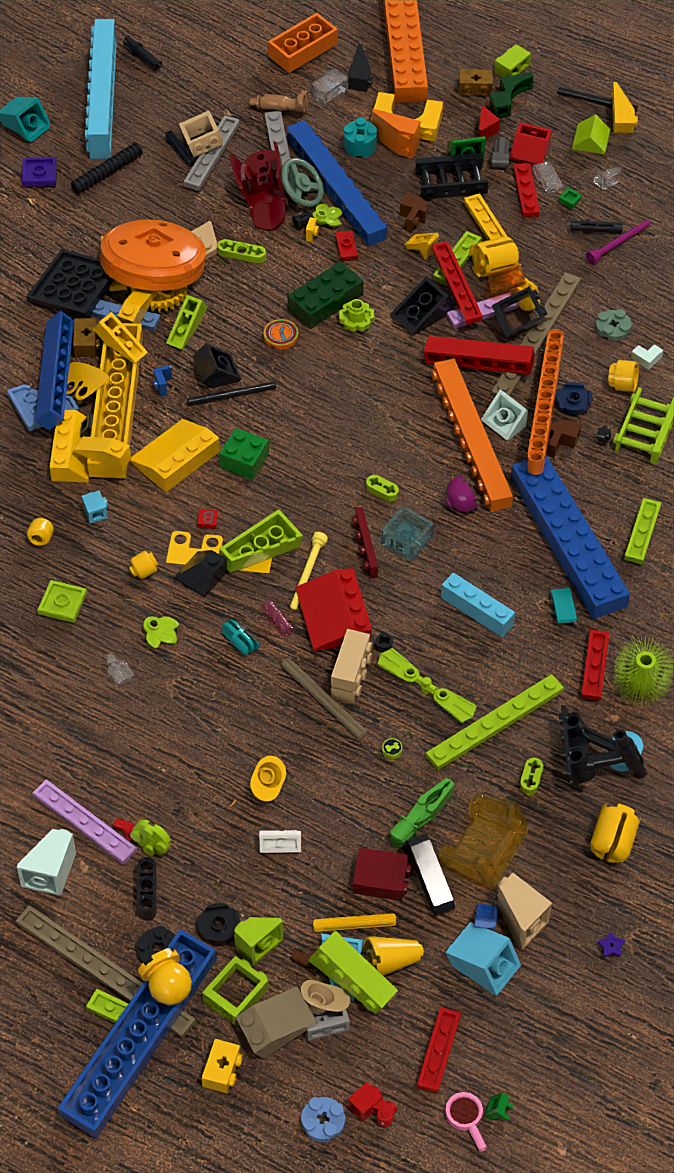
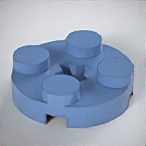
M328 1097L312 1098L305 1105L301 1114V1124L306 1135L317 1142H328L330 1139L338 1137L345 1127L343 1106ZM326 1115L329 1122L325 1121L324 1124H320V1120L317 1118Z

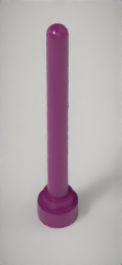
M643 221L598 250H590L586 253L587 261L592 265L600 261L602 255L650 226V221Z

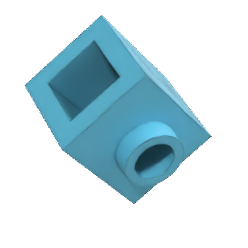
M100 490L82 495L83 508L90 524L108 519V502L106 497H102Z

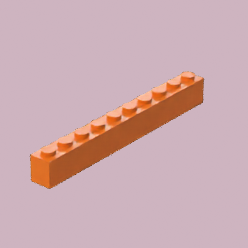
M455 358L434 363V370L431 371L432 379L437 382L438 394H442L443 406L448 409L450 422L453 421L455 435H459L460 447L465 450L466 461L471 464L472 476L476 477L478 490L483 493L484 505H488L490 512L511 508L513 495Z

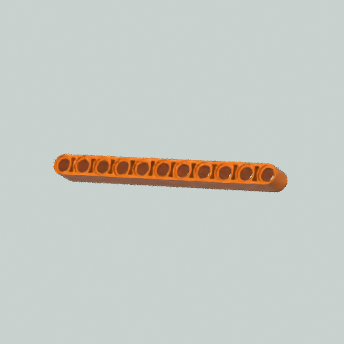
M559 329L550 330L547 335L527 458V471L533 475L541 474L545 467L563 353L564 333Z

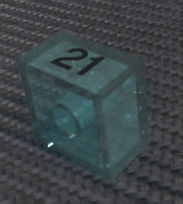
M402 506L381 530V544L413 561L433 538L434 523L409 508Z

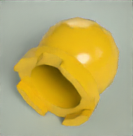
M168 948L152 955L153 960L146 966L142 963L138 973L142 980L149 981L148 987L151 995L159 1003L169 1006L179 1004L188 997L191 991L192 980L189 971L182 964L178 963L180 956L176 949L172 952Z

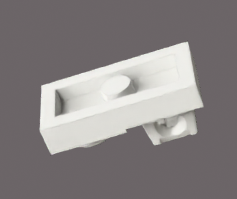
M260 831L259 833L260 853L301 852V831Z

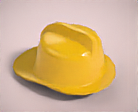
M266 756L255 767L250 786L254 796L259 800L272 801L280 792L286 777V767L278 757Z

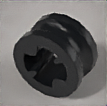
M387 633L379 634L376 637V649L383 653L393 648L392 636Z

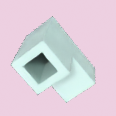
M638 345L632 351L631 359L649 370L662 358L663 350L653 345L647 351Z

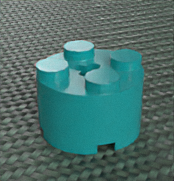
M357 118L355 121L348 123L344 127L345 152L355 158L357 156L366 158L374 154L377 146V128L364 118Z

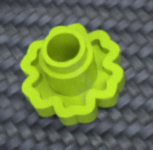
M354 299L344 304L343 309L339 311V323L344 324V329L355 332L357 329L363 332L369 329L371 323L374 322V310L369 308L368 303H364L359 299Z

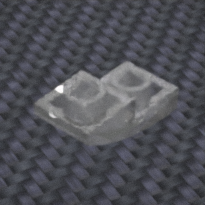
M548 162L532 166L537 180L542 181L546 193L559 191L563 188L559 176Z

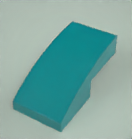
M570 588L552 589L551 599L557 623L577 622Z

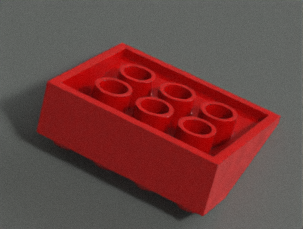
M353 568L334 570L296 586L295 590L313 651L341 647L347 629L370 634L371 638L372 627Z

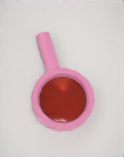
M456 1093L450 1097L446 1104L445 1115L447 1121L457 1130H469L479 1152L487 1149L477 1128L482 1120V1104L471 1093Z

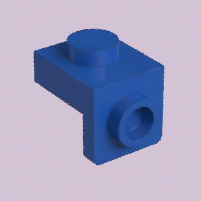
M170 365L153 369V386L155 390L159 391L160 396L168 395L166 381L172 379V368Z

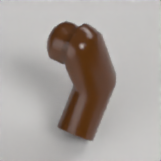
M295 950L291 960L310 968L314 965L308 959L316 950L305 955Z

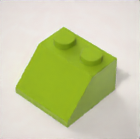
M249 917L245 922L241 921L234 930L235 950L250 965H255L284 940L283 920L281 918Z

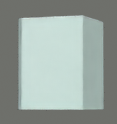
M499 390L481 418V421L509 441L526 427L528 410L504 391Z

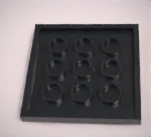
M61 249L26 298L31 303L87 318L114 279L110 278L103 270L100 259Z

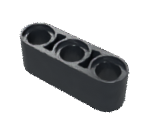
M150 857L140 859L137 864L138 914L141 919L146 921L154 919L157 915V870L154 859ZM145 887L151 888L150 890H143ZM151 906L149 909H144L143 907Z

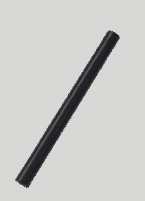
M558 88L557 93L612 106V99L567 88ZM631 104L635 112H637L638 105Z
M273 381L188 398L187 404L190 406L275 389L276 383Z

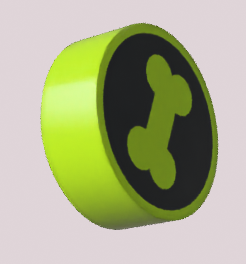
M394 738L387 739L382 745L383 755L388 759L400 757L402 754L401 742Z

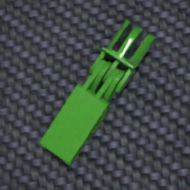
M445 778L418 799V802L406 818L401 815V820L390 831V841L394 847H402L406 840L417 836V829H420L436 818L454 794V783L452 780Z

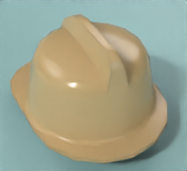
M307 980L300 987L301 995L313 1014L321 1015L327 1011L340 1012L347 1009L350 1005L348 993L337 986L316 980Z

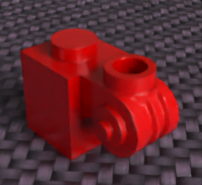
M368 1082L348 1098V1108L362 1122L375 1113L377 1114V1123L381 1127H389L393 1123L394 1114L398 1111L393 1102L390 1100L386 1102L382 1098L381 1091L375 1085L371 1086Z

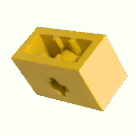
M218 1039L214 1040L202 1075V1087L228 1094L230 1086L233 1087L236 1081V1067H240L243 1060L240 1045Z

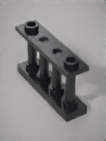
M482 153L415 159L416 176L422 175L424 185H421L420 197L422 199H435L479 193L488 194L489 181L488 179L481 180L479 170H482L483 165ZM462 171H472L474 181H464ZM456 172L458 182L448 183L446 173ZM429 174H439L441 184H431Z

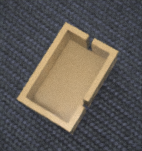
M347 629L331 675V697L333 699L354 703L356 696H360L362 685H360L361 680L365 681L367 669L365 668L367 664L370 665L372 659L371 650L373 643L370 642V634Z

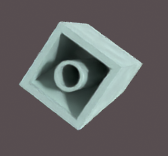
M52 829L18 863L17 870L21 887L61 896L76 855L73 833L64 829Z

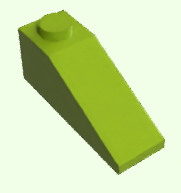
M186 295L166 344L181 350L184 349L200 325L208 306L202 300Z

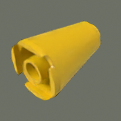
M369 936L364 938L362 953H366L367 956L366 960L383 976L419 962L424 954L423 947L417 940Z

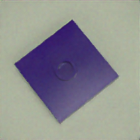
M56 157L23 158V187L56 186Z

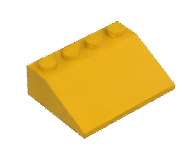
M181 419L133 455L130 463L163 491L168 492L220 452L219 437L207 427Z

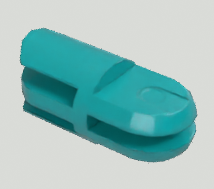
M227 620V622L223 623V634L244 656L260 647V644L236 621Z

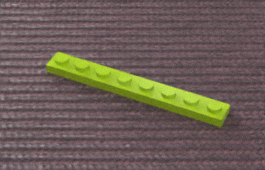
M552 674L426 752V758L437 770H440L561 694L564 687Z

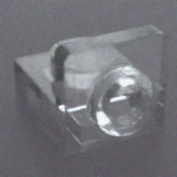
M616 166L602 172L597 167L594 169V183L602 190H605L619 183L621 170Z

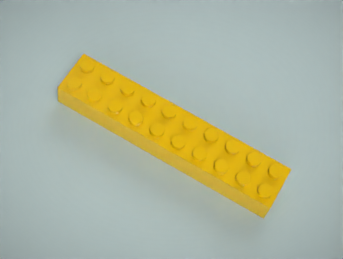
M122 323L142 345V324ZM103 342L100 369L107 373L109 379L97 389L91 437L114 438L130 445L140 360L135 364L105 342ZM88 458L89 477L126 478L127 466L120 472Z

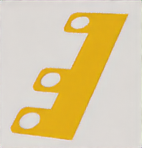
M174 531L171 535L166 563L185 565L197 551L213 550L219 554L223 538L219 535L207 534L203 538L202 548L195 549L189 548L190 533ZM182 534L186 536L187 540L183 544H177L174 538ZM209 538H216L219 543L216 547H209L206 542ZM272 558L239 570L270 573Z

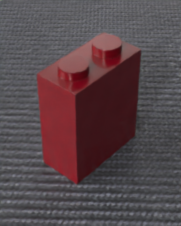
M359 847L352 894L402 901L403 893L407 894L409 881H405L406 875L410 876L412 863H408V855Z

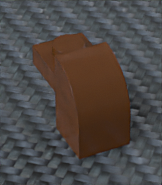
M408 192L400 203V216L406 217L405 231L412 233L414 228L419 226L420 222L425 224L427 205L424 199Z
M559 420L552 423L547 456L555 458L560 445L574 449L580 436L581 424L569 420Z

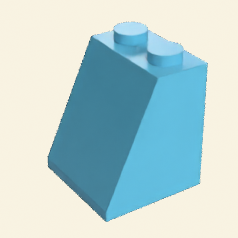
M470 922L445 953L454 968L497 996L519 969L521 963L510 938L486 928L475 927V924Z

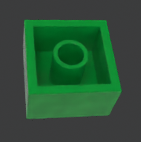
M235 428L219 453L220 468L253 480L269 455V440Z

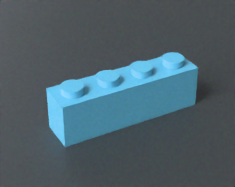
M454 572L442 584L441 598L500 637L503 638L514 626L515 612Z

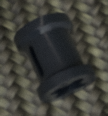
M306 209L304 213L293 216L292 222L297 230H301L303 226L308 224L310 217L314 218L313 214Z

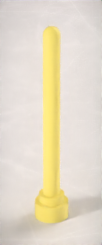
M315 532L311 540L313 547L298 586L308 582L319 550L327 543L328 537L322 532ZM296 591L290 604L291 610H296L299 605Z

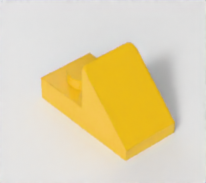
M415 234L404 245L407 250H420L423 258L426 260L433 254L431 247L433 244H437L439 234Z

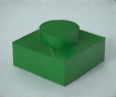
M567 188L559 196L558 202L573 209L581 201L582 194Z

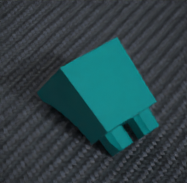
M16 97L0 110V122H2L3 126L15 131L28 142H33L50 127V120L38 97Z

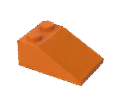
M373 109L372 124L377 128V140L397 155L413 159L420 144L421 121Z

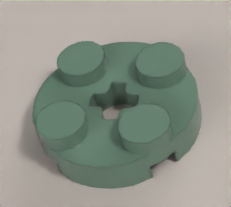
M608 310L598 314L596 331L599 336H605L609 341H621L631 331L632 322L624 310Z

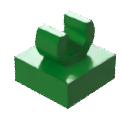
M503 1092L491 1096L485 1117L490 1120L499 1118L505 1121L510 1119V1116L505 1113V1110L513 1109V1105L508 1102L510 1096Z

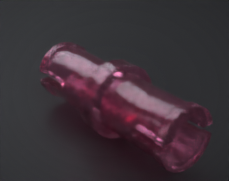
M272 600L266 601L262 608L271 617V622L276 624L285 636L291 634L294 627L285 618V613L280 611Z

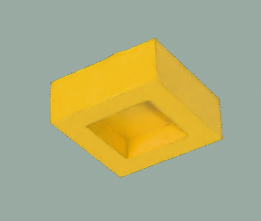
M310 217L306 227V241L313 243L314 237L318 236L319 226H317V218Z

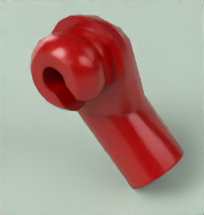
M116 818L113 827L122 830L126 840L134 842L130 837V833L133 831L135 824Z

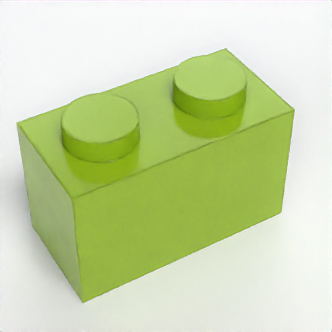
M517 44L495 60L494 73L500 77L520 74L530 66L531 53Z

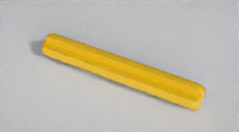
M394 913L313 920L315 932L396 925V915Z

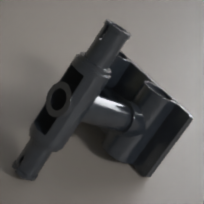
M561 705L559 720L561 725H563V730L560 731V734L565 744V747L562 748V753L567 764L564 765V772L566 777L570 778L571 786H575L578 793L582 792L583 782H588L594 778L597 768L625 763L627 768L634 772L636 778L641 779L646 776L647 770L644 767V759L640 755L633 739L627 736L625 730H616L613 734L615 736L614 739H611L586 727L578 713H569L567 707ZM589 743L598 745L608 750V752L599 754L589 753Z

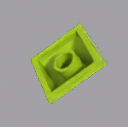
M596 114L578 123L572 149L605 155L610 128Z

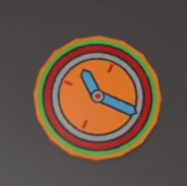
M277 319L265 326L263 336L268 346L284 350L296 344L299 332L298 327L293 322Z

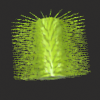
M646 635L644 649H642L643 644L641 650H639V646L636 655L635 652L632 653L626 648L625 651L634 656L631 657L623 652L622 658L620 656L619 659V655L617 656L614 665L615 667L617 660H619L620 664L617 666L621 669L619 671L616 669V671L620 675L615 674V676L621 680L617 679L613 682L619 681L620 684L622 682L623 684L619 685V687H625L626 685L628 688H624V691L626 689H629V692L633 690L632 695L636 693V699L640 691L641 707L646 692H648L647 697L648 694L650 698H652V694L658 697L654 691L660 694L658 689H664L660 687L661 684L668 686L670 679L668 674H672L671 670L674 669V665L668 663H674V661L670 659L669 661L661 660L662 658H667V655L666 657L664 655L660 657L658 651L653 652L655 648L651 650V645L648 651V644L646 649Z

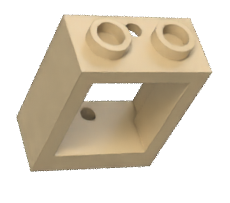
M206 111L179 124L193 157L224 144L210 111ZM212 128L214 130L194 140H190V138L197 136L203 132H206Z

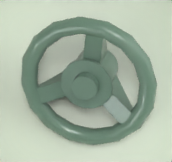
M299 158L288 159L283 164L281 170V181L285 191L297 204L307 208L316 207L322 201L324 195V187L320 175L307 161ZM296 165L305 168L312 175L315 183L311 182L304 173H299ZM317 191V196L313 201L301 198L302 193Z

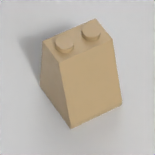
M512 873L508 878L504 877L498 885L497 906L517 946L523 950L549 923L552 903L516 874Z

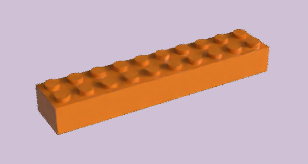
M383 0L395 103L427 101L428 84L417 0Z

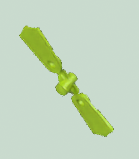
M391 648L380 654L377 662L379 667L406 682L418 683L421 686V692L425 695L434 694L435 702L460 723L474 717V712L477 708L475 704L447 689H438L431 683L429 677L423 678L419 676L418 669L396 650Z

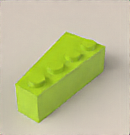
M278 509L219 549V555L227 559V569L231 573L301 547L303 535Z
M336 930L308 959L310 963L375 1014L398 991Z

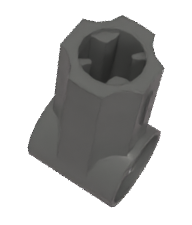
M505 137L495 140L492 167L508 168L509 141Z

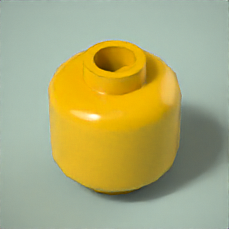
M36 518L31 522L27 530V538L34 545L44 546L51 540L54 532L53 525L47 519Z
M143 551L131 558L132 566L129 568L134 577L138 575L141 579H145L157 571L156 566L159 564L152 552Z

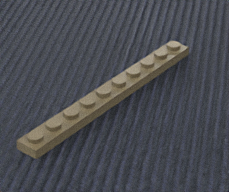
M567 272L564 273L544 306L548 313L545 316L547 321L530 329L520 344L534 347V356L539 352L547 338L548 332L553 329L580 285V277ZM503 372L491 391V396L495 397L499 390H502L511 397L524 374Z
M30 905L16 920L18 926L128 1002L132 1000L143 984ZM182 1011L170 1028V1031L183 1039L194 1026L196 1020Z

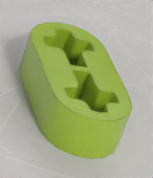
M371 475L366 480V489L370 493L388 502L395 501L398 498L399 488L396 484L378 475Z
M530 758L525 763L520 790L526 795H533L538 790L543 772V763L540 759ZM533 765L537 766L535 772L531 773V768L533 767ZM529 779L532 780L531 787H526Z

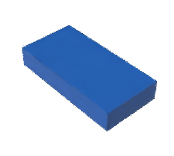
M477 904L474 926L496 929L498 906Z

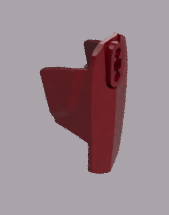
M273 142L275 151L266 149L252 153L246 158L245 164L241 163L235 155H229L235 181L239 185L250 208L254 226L267 231L276 229L286 217L285 189L281 181L283 165L277 142Z

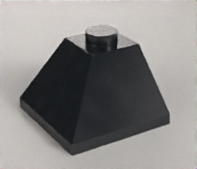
M213 550L197 551L174 576V579L205 598L228 572L227 559Z

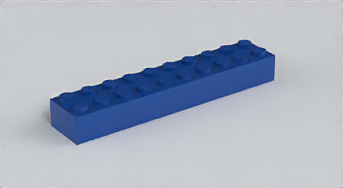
M547 455L544 471L539 475H533L527 471V460L513 464L510 479L592 618L596 619L628 607L630 598L628 589Z
M179 929L166 949L170 948L172 952L176 949L180 956L178 963L182 964L190 973L192 984L188 997L175 1005L168 1006L159 1003L150 993L149 981H144L58 1107L59 1115L96 1139L217 960L215 949Z

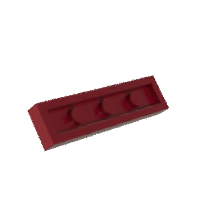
M356 507L352 521L353 526H357L358 529L356 531L357 541H361L362 544L360 546V553L362 557L365 556L364 569L365 572H369L370 579L378 578V564L363 507Z

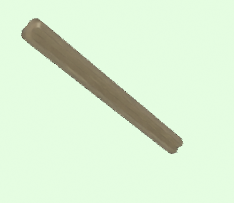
M290 658L282 662V667L358 739L365 737L366 729Z

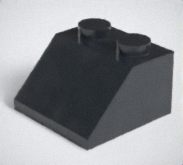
M205 343L192 356L195 368L200 375V380L205 385L216 388L241 380L232 354Z

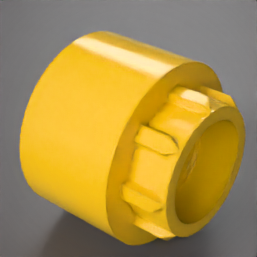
M618 360L617 363L611 364L608 376L609 385L615 387L616 391L635 392L639 376L638 362Z

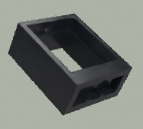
M530 286L491 305L505 336L509 340L547 321L545 316L548 313L544 305L540 306L538 302L540 296L537 290H533ZM530 296L539 317L512 330L503 309Z

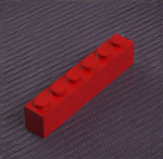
M428 336L424 349L425 364H434L455 358L458 367L531 375L535 360L534 347L457 338Z

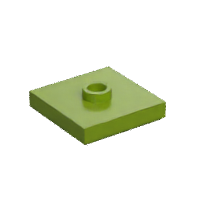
M50 580L37 612L40 615L75 623L87 595V589Z

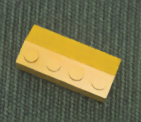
M65 410L64 420L56 425L50 461L52 481L89 483L88 458L73 451L81 440V422L86 418L85 415L77 410Z

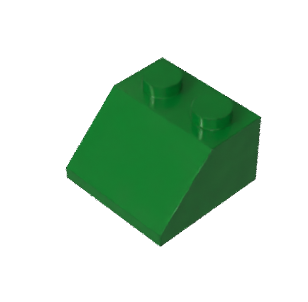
M484 136L448 141L447 155L482 153L484 163L486 138Z

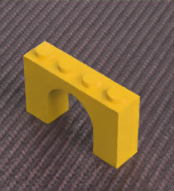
M379 92L374 109L393 114L395 94ZM427 99L423 114L415 119L421 121L420 139L436 141L443 115V102Z

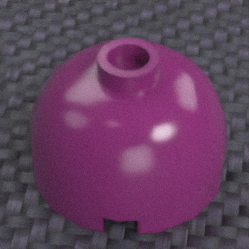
M460 474L447 485L446 492L448 497L445 500L450 508L454 507L457 511L465 513L480 507L479 503H474L477 499L468 483L461 481L464 477Z

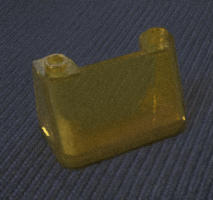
M476 794L468 805L472 821L455 848L451 845H445L437 857L444 866L482 885L494 887L524 840L528 831V823L517 802Z

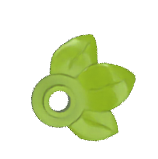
M319 204L315 212H313V217L317 218V225L340 226L342 223L338 218L342 216L343 211L337 207L329 208L327 204Z
M154 616L145 619L143 628L147 633L146 640L151 647L157 649L161 642L176 644L177 636L174 629L179 626V623L175 619L170 617L157 618Z

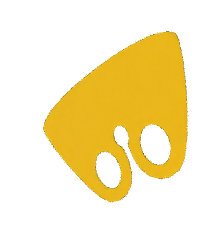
M72 362L69 365L67 385L70 382H74L75 386L72 390L67 391L66 395L76 390V399H85L99 389L109 379V376L101 369L89 364ZM83 381V384L78 387V383ZM83 387H87L86 394L79 396V391Z

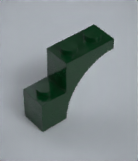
M532 72L500 77V92L491 93L489 102L490 109L496 117H510L511 101L521 92L533 89L534 76Z

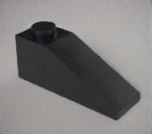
M358 44L348 76V89L367 92L369 86H372L373 76H371V68L362 44Z

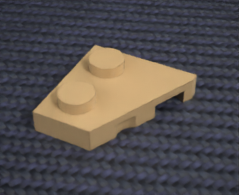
M211 221L191 231L204 243L206 248L205 260L218 253L217 241Z

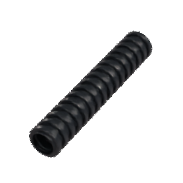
M133 142L132 145H129L124 150L116 153V155L108 158V160L100 163V165L71 181L73 191L79 195L86 191V189L94 186V184H97L98 181H102V179L134 161V159L143 154L141 146Z

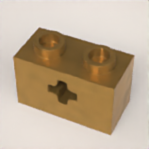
M459 69V95L490 96L493 87L492 70Z
M96 318L74 319L73 347L75 357H96V350H100V340L97 339L98 335L93 330L97 325Z

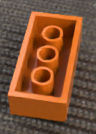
M315 13L269 40L268 57L290 73L337 45L338 29L320 14Z

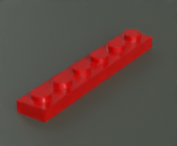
M449 242L433 244L431 250L465 324L483 321V315Z

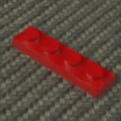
M530 163L513 164L522 217L540 216L531 165Z
M590 629L581 694L582 699L601 701L609 632Z
M440 1007L417 1088L438 1094L461 1012Z

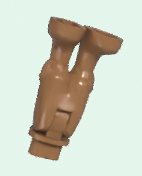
M302 90L295 99L275 94H265L263 97L258 95L257 98L250 99V106H257L260 109L305 112L308 108V90Z

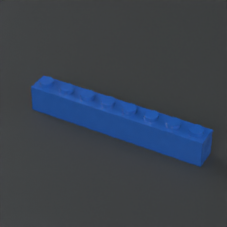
M59 311L46 322L35 421L47 430H51L64 420L74 320L62 311Z

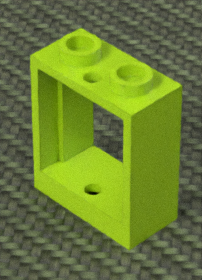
M235 956L202 992L203 1002L237 1026L239 1023L236 1017L255 1005L269 990V982L263 972H257L251 968L248 961L245 959L241 960ZM236 969L257 984L237 1008L216 993Z

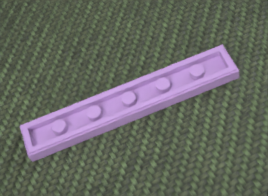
M47 779L32 793L34 798L124 865L137 851L136 846Z

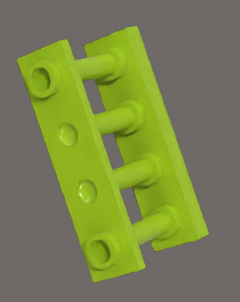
M638 387L636 394L633 393L631 396V407L621 431L616 433L613 443L616 444L615 452H619L621 445L624 444L647 451L651 455L650 462L657 464L674 423V398L671 404L667 405L641 398L642 388ZM638 404L665 412L666 417H655L636 411ZM632 418H637L657 424L661 429L660 431H652L630 423ZM627 431L653 438L656 442L649 445L626 438L625 435Z

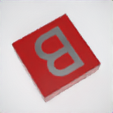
M199 509L197 528L216 529L218 510Z

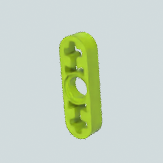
M227 239L220 240L217 244L218 254L223 257L253 263H262L266 260V250L262 246ZM240 249L246 250L245 253H238L237 251Z

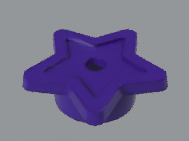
M609 932L606 939L598 941V944L603 947L604 957L608 955L622 956L620 947L625 943L624 939L616 938L612 932Z

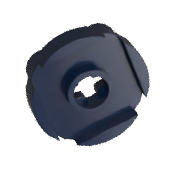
M566 383L564 387L557 390L556 404L559 407V411L563 414L584 415L591 407L592 393L590 390L585 389V385L581 383Z

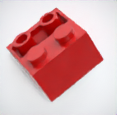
M520 122L515 133L510 160L542 167L551 145L552 130Z

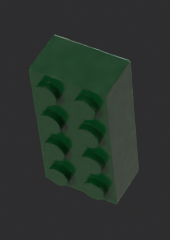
M339 261L288 294L287 309L309 329H312L341 310L344 304L363 295L364 281Z

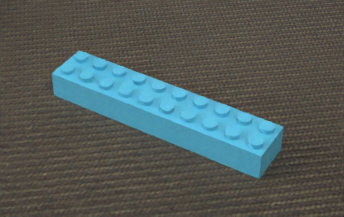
M95 19V25L91 28L92 36L94 37H91V47L93 48H90V58L92 60H89V67L92 71H89V81L91 83H88V93L90 94H87V103L90 106L86 107L89 118H86V128L88 130H85V140H88L86 142V150L90 152V159H108L111 157L117 41L115 20Z

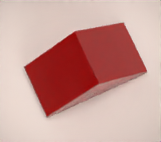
M481 106L478 137L485 136L487 139L499 132L500 119L486 107Z

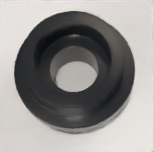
M607 426L598 428V441L607 444L608 440H611V430Z

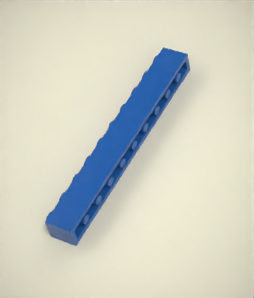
M305 120L288 126V141L300 157L315 168L320 175L324 189L343 211V214L367 246L386 240V232L388 231L386 223L381 221L378 213L371 208L369 201L364 199L361 191L355 187L353 180L348 178L344 168L338 165L336 158L332 157L329 149L322 144L320 137L316 136L313 128Z

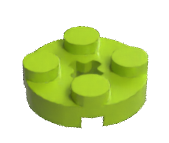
M139 820L133 827L130 837L143 847V851L149 856L166 854L171 847L169 845L171 839L167 832L157 824L154 826L149 825L150 821Z

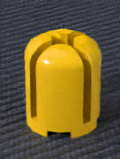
M506 236L471 245L469 250V256H472L474 266L471 268L477 277H487L511 271L517 266L519 261V251L516 244L510 237Z
M604 804L601 807L590 842V848L600 859H603L604 854L608 853L606 857L607 862L621 863L630 855L641 818L638 819L634 815L635 810L628 806L618 804L617 807H606L607 804Z

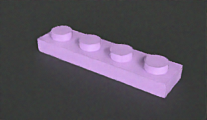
M505 293L477 302L483 315V320L496 316L491 305L511 296L512 293ZM518 303L503 309L504 313L518 309ZM459 309L447 312V318L453 329L466 325Z

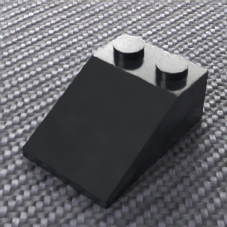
M426 276L390 315L407 331L415 335L442 319L456 304L448 294Z

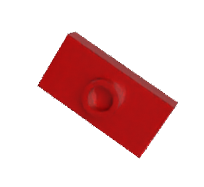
M353 231L335 232L341 262L358 260Z

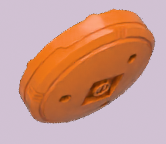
M150 219L127 222L109 230L101 240L100 264L110 278L118 281L123 286L150 291L180 290L182 287L193 284L201 277L204 271L206 248L202 240L186 228L171 222Z

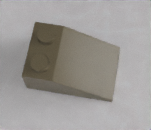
M297 986L251 1006L236 1017L253 1052L264 1059L318 1023Z

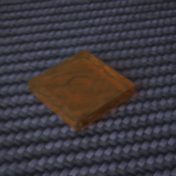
M521 264L488 276L490 291L493 297L526 284Z

